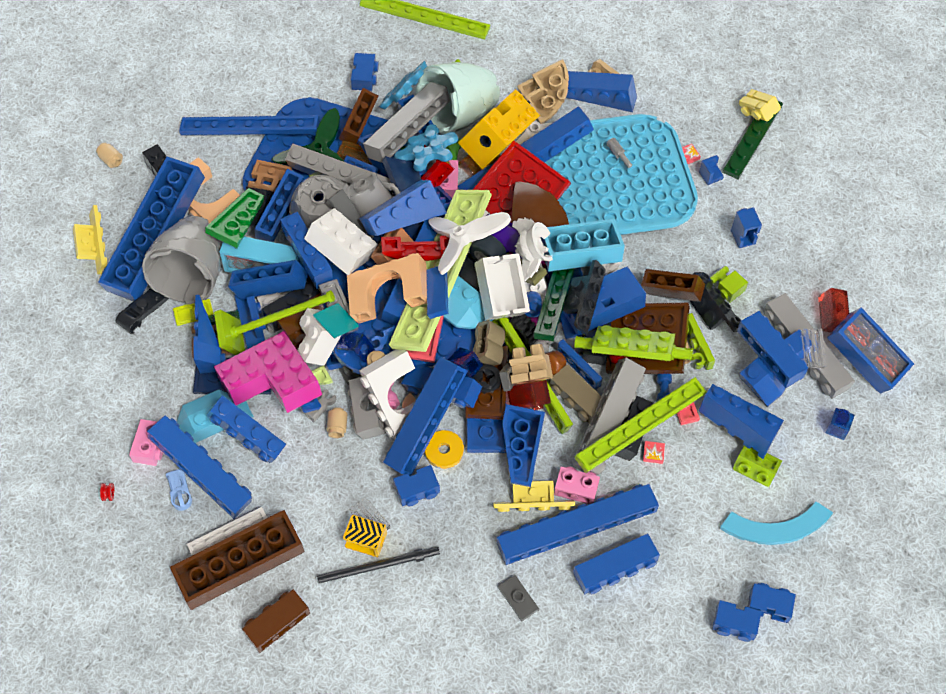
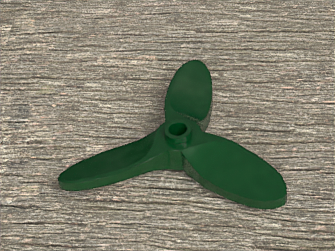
M336 108L328 110L320 121L315 141L301 147L344 162L337 153L329 149L336 138L340 125V115ZM290 149L276 154L272 158L273 163L288 165L285 159Z

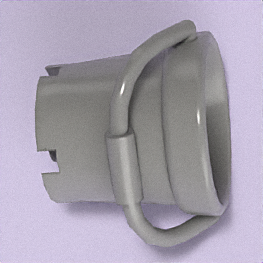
M370 171L355 175L351 178L353 183L350 186L346 183L343 188L361 217L393 198L394 196L388 190L394 191L396 195L400 193L393 183L380 181L376 173L374 172L372 175Z

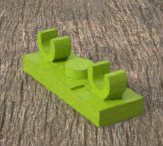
M690 313L687 335L689 333L691 337L689 339L691 348L697 352L693 354L692 360L698 359L701 361L696 363L695 368L701 369L705 366L706 370L713 369L715 363L713 354L693 313Z

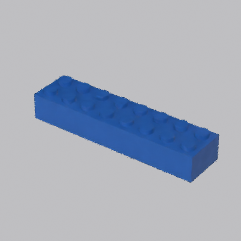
M168 156L166 157L98 281L107 292L131 301H135L143 295L148 285L142 267L145 254L164 231L184 218L205 179L198 166Z

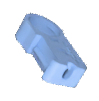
M181 469L166 473L173 507L180 511L188 509L192 504V497L185 473ZM182 494H186L189 497L186 504H184ZM177 496L179 499L180 506L175 504V499Z

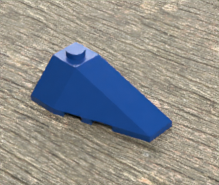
M800 329L784 339L787 344L793 347L794 352L801 359L805 358L813 344ZM759 357L740 372L741 380L767 407L777 400L786 389Z

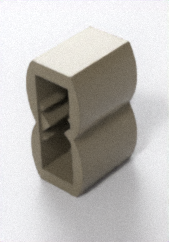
M490 320L479 322L475 330L476 342L473 348V356L484 364L499 365L503 359L502 345L505 340V330Z

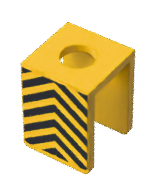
M352 515L343 539L346 541L345 547L378 558L387 536L386 525Z

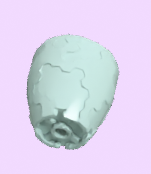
M462 62L442 63L426 67L416 87V94L429 82L447 87L450 102L431 119L433 124L438 127L439 133L442 134L472 125L497 105L500 96L499 86L496 85L497 79L492 71L478 65Z

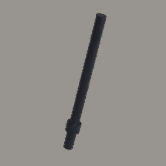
M439 547L426 550L421 548L414 550L413 553L317 575V579L320 584L415 560L420 562L424 561V558L440 555Z

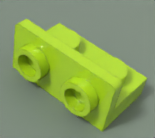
M744 445L733 470L769 487L782 460L768 453L762 459L758 456L759 452L752 447L749 449Z

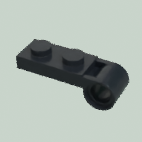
M151 288L117 315L115 322L130 334H134L135 332L133 331L137 327H141L142 320L163 305L169 298L159 292H155Z

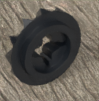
M479 365L472 371L470 378L482 386L480 392L484 394L488 392L493 393L494 390L499 389L501 384L500 371L493 365ZM483 374L486 378H490L489 385L485 381L482 382Z

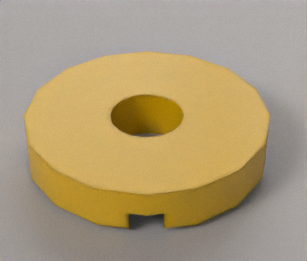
M441 430L434 433L424 452L426 459L431 465L447 469L454 467L461 461L464 445L462 439L454 432ZM446 445L450 450L448 453L443 454L439 451V448Z

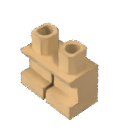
M542 344L531 345V356L527 357L525 348L512 349L513 359L509 360L512 366V384L520 385L553 378L549 355L544 353Z

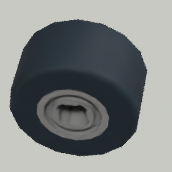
M492 235L473 241L469 248V252L475 261L487 257L506 255V249L503 244Z

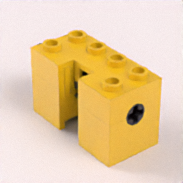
M515 89L496 108L484 116L458 144L484 169L540 115L530 105L531 102L529 100L526 101L523 95Z

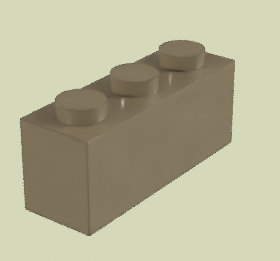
M567 364L550 379V387L556 396L559 395L564 399V403L569 409L573 408L577 412L578 417L583 422L587 421L590 424L602 396Z

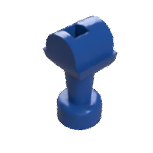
M671 374L656 375L657 383L660 385V392L657 395L656 402L670 394Z

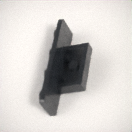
M597 260L592 261L588 276L572 278L563 308L566 314L577 313L574 326L583 335L588 334L606 271Z
M694 272V275L700 276L705 283L701 301L690 300V302L710 330H713L725 320L733 332H737L741 319L734 314L731 305L721 296L720 290L713 285L708 274Z

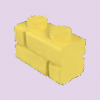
M751 89L746 96L739 100L741 112L745 116H753L756 120L769 121L773 114H776L781 109L775 96Z

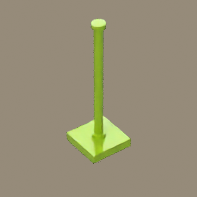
M331 290L327 291L325 295L241 325V320L221 309L214 312L219 347L234 355H238L245 351L244 332L307 310V308H312L328 301L330 303L334 302V293Z

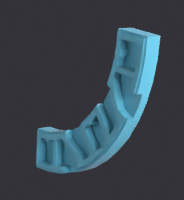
M817 501L802 515L780 523L755 522L731 512L720 529L738 539L756 542L757 544H786L803 539L817 531L828 521L833 512Z

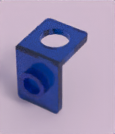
M345 333L336 346L338 350L354 351L363 363H367V357L373 352L372 348L374 347L368 338L361 333ZM363 344H366L368 347L366 355H363L361 352Z

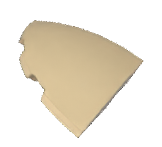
M563 59L532 74V79L517 86L518 92L523 95L526 101L529 100L531 102L530 105L540 115L536 119L540 124L552 118L566 99L569 75Z

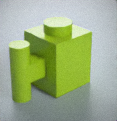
M724 266L710 278L713 284L717 281L719 282L718 289L721 292V296L724 300L731 303L746 291L748 281L736 270L727 276L729 268Z

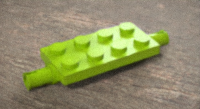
M598 326L593 338L578 336L575 338V348L592 349V353L671 361L674 358L692 361L693 348L676 347L674 345L675 334L668 332Z

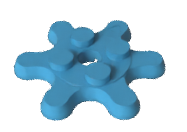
M423 61L414 71L406 74L394 89L383 98L384 101L379 107L385 110L393 101L397 103L403 95H408L413 90L412 85L415 86L419 82V78L424 74L423 70L427 67L426 62Z
M431 124L427 126L423 134L410 137L403 145L406 148L396 152L394 158L406 161L413 160L414 170L423 171L431 160L438 159L442 162L451 160L453 155L446 147L456 143L459 139L455 132L439 135L438 127Z

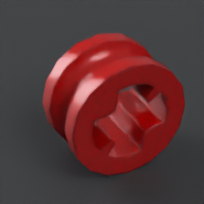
M102 483L100 488L101 500L106 501V499H109V501H113L114 484L109 483V485H106V483Z

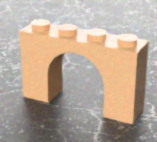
M199 157L190 163L198 166L205 176L202 184L212 178L210 167ZM232 189L219 200L208 204L199 203L193 199L188 209L190 216L194 215L207 219L208 223H211L240 194Z
M418 253L409 254L407 257L393 259L387 263L374 265L371 268L358 270L347 275L350 316L358 324L376 319V292L383 283L391 279H402L404 300L412 308L427 304V268L425 260Z

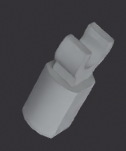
M327 389L322 392L321 399H318L321 408L305 413V416L312 422H315L327 410V406L333 405L337 400L335 395L330 399L326 398L329 395Z

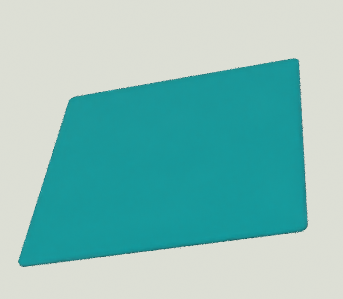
M339 303L313 314L316 320L334 339L359 327Z

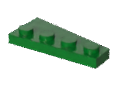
M248 188L205 227V233L238 248L264 201V195Z

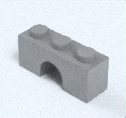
M361 377L349 380L350 388H348V395L352 400L350 410L355 420V423H353L355 434L359 435L362 439L386 434L384 421L382 422L376 413L378 410L367 411L368 405L371 403L368 397L370 392L361 383Z

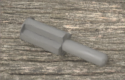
M616 138L608 140L607 146L616 158L620 157L624 164L631 168L632 164L625 156V150Z

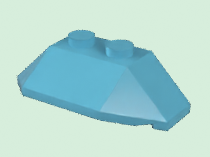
M458 276L448 298L449 314L444 315V318L456 328L476 329L479 322L486 321L481 295Z
M216 390L182 406L177 423L183 432H188L193 437L194 443L224 431L222 427L213 424L206 415L222 395L233 403L227 392ZM246 401L237 405L250 417H254Z

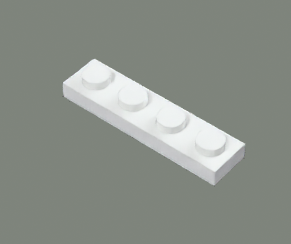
M260 507L188 543L187 546L191 555H194L266 519L267 516L263 508Z

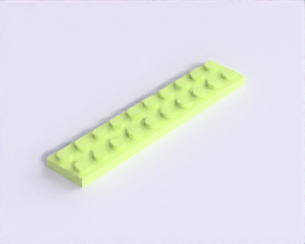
M456 190L444 219L460 226L483 217L492 196L490 191ZM437 233L434 241H439V237L442 235ZM472 242L463 247L458 259L447 271L448 298ZM440 259L425 261L426 268L437 267ZM407 303L389 346L397 350L426 352L441 316L430 319L427 315V304L412 308Z

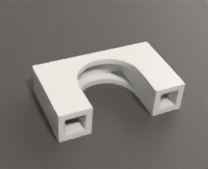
M396 349L359 370L362 375L360 378L361 383L366 389L368 388L370 392L368 397L372 404L377 406L378 411L376 413L382 422L384 421L386 425L384 428L389 438L393 437L394 439H396V435L400 432L406 417L415 404L413 402L405 408L392 409L387 398L388 390L392 383L415 369L406 350Z

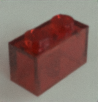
M830 288L818 297L821 331L831 333L849 314L848 293L846 290Z
M547 380L515 385L510 391H507L509 403L513 406L528 409L532 407L533 410L544 409L543 405L551 403Z

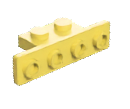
M93 205L89 214L90 225L74 224V243L76 258L95 260L97 274H102L107 266V257H104L105 242H102L101 213L98 212L97 205Z
M553 480L532 481L531 487L513 484V502H493V508H497L498 512L510 511V508H518V511H530V507H538V510L545 511L550 510V507L558 506V510H570L571 506H575L574 500L554 501Z

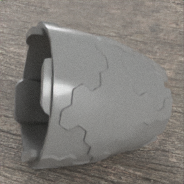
M315 175L305 179L298 185L292 195L290 215L298 212L309 230L314 221L332 210L327 199L343 189L346 183L329 175ZM321 193L324 195L323 200L315 201L314 196Z
M194 215L187 216L164 231L149 247L142 267L146 282L155 292H159L172 300L185 302L186 304L195 303V295H200L201 300H206L211 296L220 273L222 259L219 251L222 245L221 240L205 233V227L210 224L207 219Z

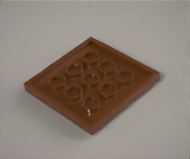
M689 302L645 303L644 308L613 320L611 327L668 332L675 334L674 345L676 347L686 348ZM607 355L606 373L612 374L616 364L612 363L609 355ZM627 356L628 359L646 368L644 374H684V359L674 358V360L665 361Z

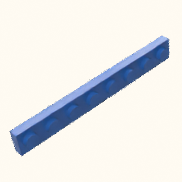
M319 115L182 117L179 132L181 135L316 134L320 118Z

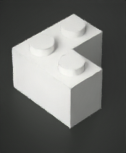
M307 308L299 322L306 336L297 351L304 362L324 366L341 336L334 339L316 320L313 314L321 310Z

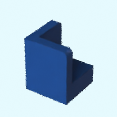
M717 155L704 159L701 162L699 173L707 185L724 178V175L717 166L719 160Z

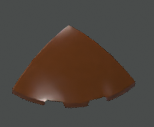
M515 182L511 223L525 217L528 220L532 219L535 223L540 222L546 227L569 225L566 212L550 192L531 183Z

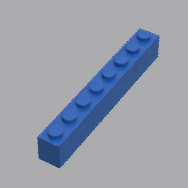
M578 106L520 145L545 163L588 135L594 128L590 119ZM495 162L458 185V188L460 190H473Z
M639 484L627 492L619 491L607 499L605 497L599 498L590 505L582 504L570 512L565 510L550 519L545 517L540 519L538 523L522 525L518 530L502 532L497 537V545L505 565L655 513L658 510L659 504L650 484L644 486Z

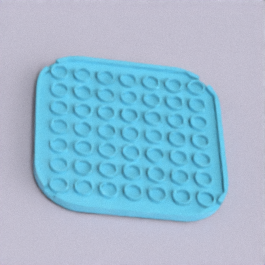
M636 114L590 120L594 128L592 132L545 162L571 182V185L558 200L566 212L569 225L615 219L619 232L623 235L677 227L688 221L696 210L698 201L697 190L678 135L669 123H663L652 115ZM616 138L625 150L624 154L631 162V168H628L620 157L616 158L607 146L608 140Z

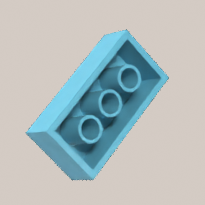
M615 219L547 227L550 235L545 239L540 237L543 246L548 248V252H545L544 256L549 255L553 258L551 261H545L548 272L591 266L593 260H597L600 264L622 262L625 245Z

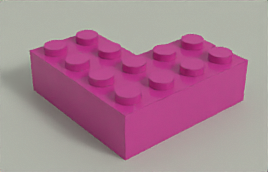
M284 331L214 366L221 384L236 406L271 388L286 412L289 413L322 395L317 378Z

